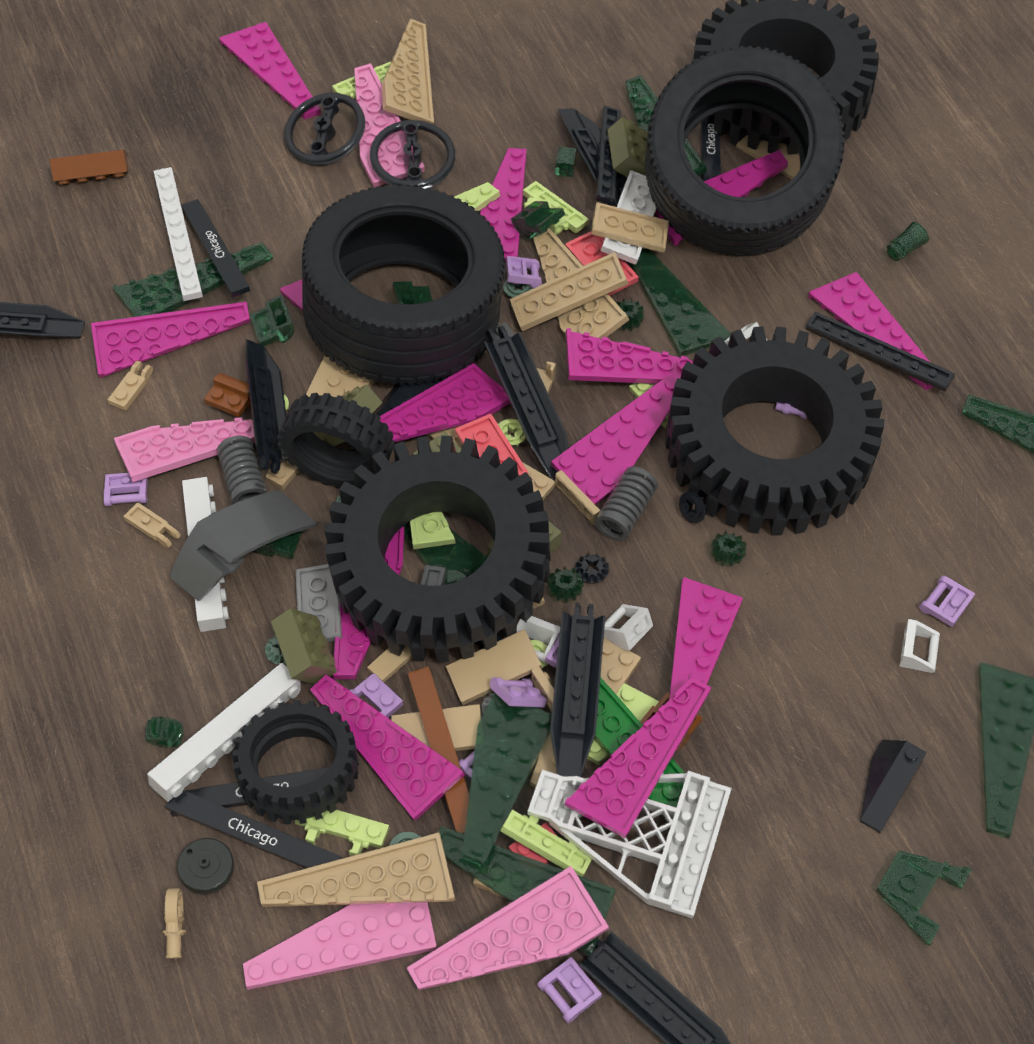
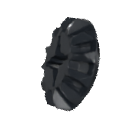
M691 490L681 495L679 508L687 521L699 523L705 519L704 516L707 514L705 508L707 505L703 503L704 497H699L698 492H692ZM693 503L696 505L695 510H691Z
M587 553L586 556H580L578 562H576L575 571L582 581L592 584L599 583L607 577L609 563L606 562L605 557H600L597 553L595 555ZM589 564L591 566L596 565V570H594L593 568L588 570Z

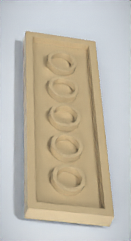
M614 252L510 299L521 330L525 331L629 283Z

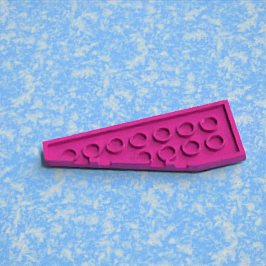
M473 363L381 415L380 421L388 425V431H391L393 434L392 440L397 442L467 424L490 413L497 412L509 405L510 401L505 389Z
M672 373L666 376L552 460L551 466L557 472L562 470L595 505L612 493L624 471L628 467H634L657 429L663 423L670 410L677 378Z
M404 527L394 535L385 554L386 563L398 575H400L403 568ZM340 604L343 639L335 637L334 665L337 672L333 674V678L356 679L371 641L366 629L364 628L359 632L353 625L350 614H345Z

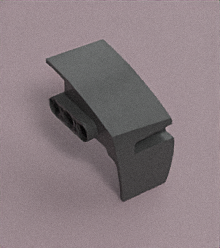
M280 490L242 500L211 513L197 522L176 559L170 578L197 601H200L225 575L233 573L245 561L242 556L284 536L317 526V523Z

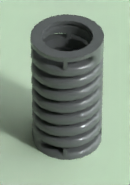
M239 435L223 440L217 447V454L229 490L231 503L235 504L242 500L267 493L252 440L249 437Z
M628 467L596 517L595 525L597 529L612 540H627L633 527H635L658 488L655 477L642 468Z

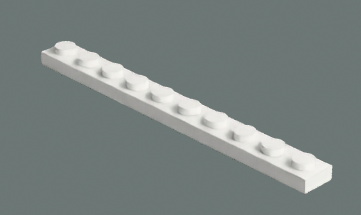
M172 167L155 170L154 175L183 300L203 297Z

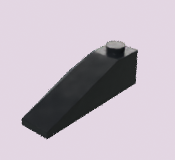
M881 741L871 758L860 818L861 823L881 833L922 765L927 753L926 751L908 741Z

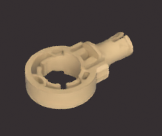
M181 888L167 889L164 917L166 931H162V934L167 936L166 958H181V936L186 933V930H182L184 904Z

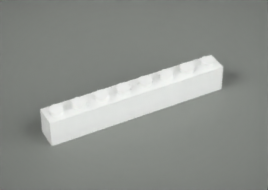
M207 477L182 480L188 536L198 521L216 512L215 501H211V497H214L213 484L209 485ZM224 577L202 600L197 601L195 599L200 632L226 628L225 620L229 619L227 606L224 607L223 601H227L226 590L221 588V583H225Z
M283 663L279 664L147 773L149 785L167 802L173 797H178L187 785L197 781L206 769L212 768L219 758L234 749L236 738H242L241 729L244 725L250 726L252 724L251 718L254 715L260 717L264 714L263 709L270 707L271 710L278 708V703H286L288 700L295 698L301 690L300 680L291 679L288 668Z

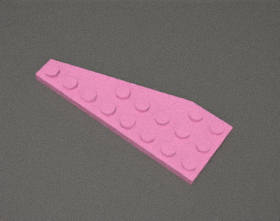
M370 63L354 69L356 100L363 110L366 122L363 136L359 141L360 161L373 187L387 183L375 173L371 165L370 148L372 142L381 130L401 120L398 115L383 110L382 84ZM398 131L387 137L382 142L378 151L381 166L390 175L399 179L406 178L408 166L404 163L403 149L406 142L404 141L403 131ZM411 145L412 160L414 164L413 146ZM421 162L419 167L421 168L422 172H424V165Z
M235 418V421L224 422V419L192 422L188 426H179L178 423L171 424V427L160 428V425L150 426L116 437L114 442L132 482L218 455V445L229 437L246 436L255 443L253 419L242 420V418Z
M572 866L413 963L407 969L418 989L423 990L568 955L607 931L609 926Z
M428 902L350 904L245 962L243 968L246 988L250 990L434 951L437 949Z

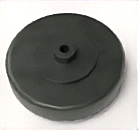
M212 838L193 841L183 849L177 861V873L181 883L189 891L196 894H211L221 890L230 881L234 872V859L230 849L223 842Z

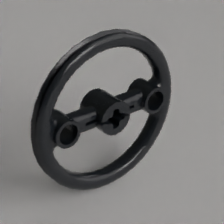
M323 93L316 95L301 103L291 113L284 131L286 146L291 154L302 162L317 165L334 162L350 153L361 140L365 130V115L358 102L345 94ZM344 103L351 107L356 114V129L344 146L328 154L326 149L327 141L333 139L336 134L332 124L333 116L339 112L338 104ZM321 104L323 107L322 116L317 117L313 123L317 132V138L310 146L311 153L306 154L295 146L293 130L298 119L307 110Z
M404 120L387 126L377 134L370 148V160L375 173L391 186L414 185V187L422 186V188H429L440 183L451 172L455 162V148L448 134L438 126L426 121ZM418 130H424L437 136L447 150V160L443 168L427 179L422 178V170L419 167L422 162V148L417 143ZM398 131H403L404 141L406 142L403 152L404 163L408 166L407 180L390 175L381 166L378 158V151L382 142ZM411 145L413 146L414 164L412 160Z

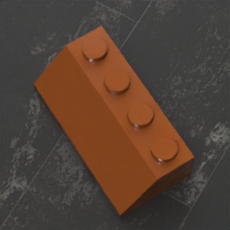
M126 150L49 159L53 181H58V184L70 183L69 179L75 178L77 182L88 181L90 176H95V180L104 179L106 174H113L114 177L125 176L124 172H128Z

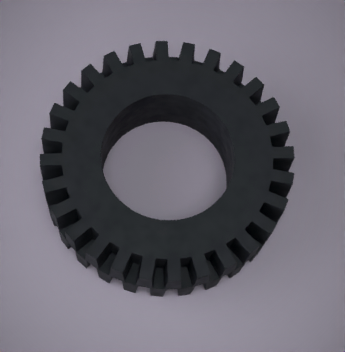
M729 0L725 4L724 11L718 7L712 11L711 20L706 18L702 23L701 31L697 33L693 60L699 59L702 55L706 56L709 52L713 53L718 49L721 51L723 48L730 49L734 46L735 48L740 46L756 48L758 46L760 49L769 48L768 50L770 51L777 50V53H785L787 57L790 55L792 59H797L801 64H805L821 77L820 80H823L825 83L824 86L830 89L829 92L833 94V100L837 102V106L840 109V116H842L845 141L849 139L851 130L857 132L861 127L862 119H866L869 111L879 63V52H876L875 38L869 39L870 29L867 25L858 27L859 17L853 13L844 18L845 7L839 3L828 11V0H817L814 5L809 4V0H759V2H756V0H741L740 5L735 0ZM732 109L721 111L704 119L706 122L714 120V130L719 133V137L730 130L729 143L735 146L748 135L747 148L757 150L760 141L764 140L768 141L767 153L778 151L779 143H786L788 155L798 154L797 147L786 129L771 117L760 112Z
M776 326L772 340L767 341L764 327H753L749 342H747L741 329L731 332L728 345L721 337L712 340L709 352L701 347L695 353L693 364L688 361L682 368L680 379L677 378L674 385L666 427L665 446L666 449H669L668 462L670 468L677 467L676 481L679 486L682 487L689 484V491L698 492L699 497L707 495V506L705 508L707 514L714 517L723 506L727 507L725 524L734 528L741 514L750 516L748 532L758 534L763 520L768 519L770 520L771 535H782L788 519H790L794 533L799 534L806 531L810 519L818 529L827 524L830 514L837 519L845 513L848 503L853 505L858 500L862 488L864 489L868 482L881 446L884 419H880L883 407L881 399L873 400L876 391L874 383L872 381L862 383L865 370L858 363L846 370L849 359L848 353L841 349L831 359L828 358L829 341L821 338L813 350L807 347L808 332L799 330L795 343L786 342V327ZM770 401L781 404L787 403L791 407L805 413L807 418L816 427L821 437L822 445L813 452L798 458L774 459L753 453L738 443L728 431L723 418L735 408L751 402Z
M428 436L417 438L418 454L410 456L404 441L394 444L395 462L390 463L382 451L372 456L374 473L360 465L354 470L356 487L347 482L342 484L339 489L341 503L332 502L329 509L332 523L326 522L325 525L327 540L325 554L342 609L345 614H350L352 623L359 632L364 628L366 629L371 642L379 646L386 639L390 653L398 656L401 655L405 645L409 646L413 660L423 662L427 649H434L438 662H449V648L460 647L464 660L474 657L475 642L481 640L485 649L489 650L497 645L498 631H501L506 637L517 633V618L522 619L526 623L533 615V602L540 604L544 596V583H548L550 574L547 511H544L543 498L540 491H533L532 478L527 472L519 476L517 462L510 457L500 464L498 449L488 445L481 457H479L476 440L465 438L461 452L458 453L455 450L452 436H441L440 452H432ZM454 512L468 516L480 523L492 536L494 545L483 565L470 576L447 585H422L401 577L385 561L388 545L398 530L411 520L428 513Z

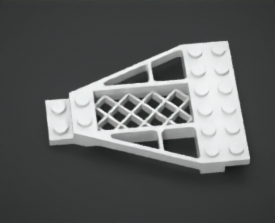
M542 770L528 809V815L549 821L550 826L645 903L693 919L731 792L730 787L709 781L710 777L691 771L682 774H662L658 783H684L677 808L648 799L642 809L646 816L636 820L632 826L639 837L628 842L627 838L621 837L622 842L612 839V837L618 835L614 832L606 835L602 826L596 822L583 827L579 819L583 815L565 806L566 799L570 798L579 789V786L589 778L578 776L564 777ZM661 814L665 816L668 823L658 828L653 818ZM649 821L653 831L643 835L638 825ZM597 827L601 835L590 830ZM670 828L667 840L665 842L660 832ZM657 835L661 845L651 849L646 839ZM582 840L622 853L623 856L619 869L614 868L583 843ZM642 841L646 849L634 845ZM664 849L662 854L656 853ZM628 856L655 863L658 866L649 894L645 893L622 874L624 863Z

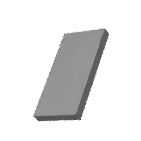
M329 565L296 569L297 610L318 617L321 622V630L328 642L335 641V637L343 639L340 603L332 581Z

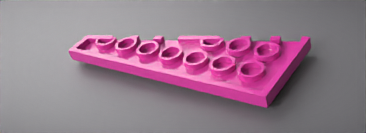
M508 148L492 186L500 191V197L491 201L480 211V215H484L491 226L495 228V232L498 233L504 250L505 262L507 256L518 257L526 165V149Z
M247 302L91 323L99 378L129 368L136 361L145 362L249 323Z
M325 675L310 689L322 705L330 707L332 714L337 711L341 714L342 722L345 720L348 722L350 731L354 735L356 748L413 819L417 820L465 775L460 768L330 676Z

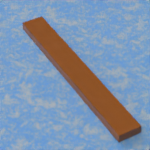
M429 666L409 672V679L431 749L461 769ZM462 777L445 793L458 837L480 830L464 777Z

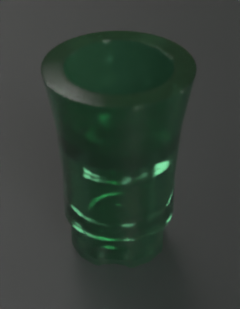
M911 222L898 237L891 241L887 246L886 252L890 258L898 261L915 249L927 244L929 241L928 233L921 224Z

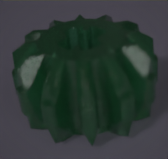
M624 298L622 302L617 301L616 304L629 318L621 326L623 330L629 328L632 331L634 327L639 328L640 323L644 320L643 306H640L639 301L633 302L632 298L629 301H626Z
M726 530L723 535L717 534L711 543V556H715V562L722 561L723 566L729 563L731 567L734 565V562L740 564L742 558L746 556V542L742 541V535L736 537L735 532L728 534Z
M566 566L562 571L556 568L555 574L551 573L549 576L548 588L551 597L556 596L557 601L564 599L566 603L568 599L575 601L577 596H581L582 588L584 587L581 574L575 573L574 568L570 571L567 570Z
M152 717L148 720L145 727L146 741L153 746L177 747L183 739V724L169 717Z

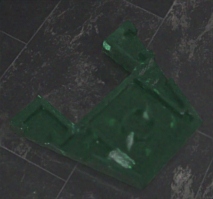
M899 850L876 891L925 944L930 946L941 925L919 913L923 903L938 878H942L957 888L962 889L972 869L965 866L960 868L948 865V862L932 861L928 857Z

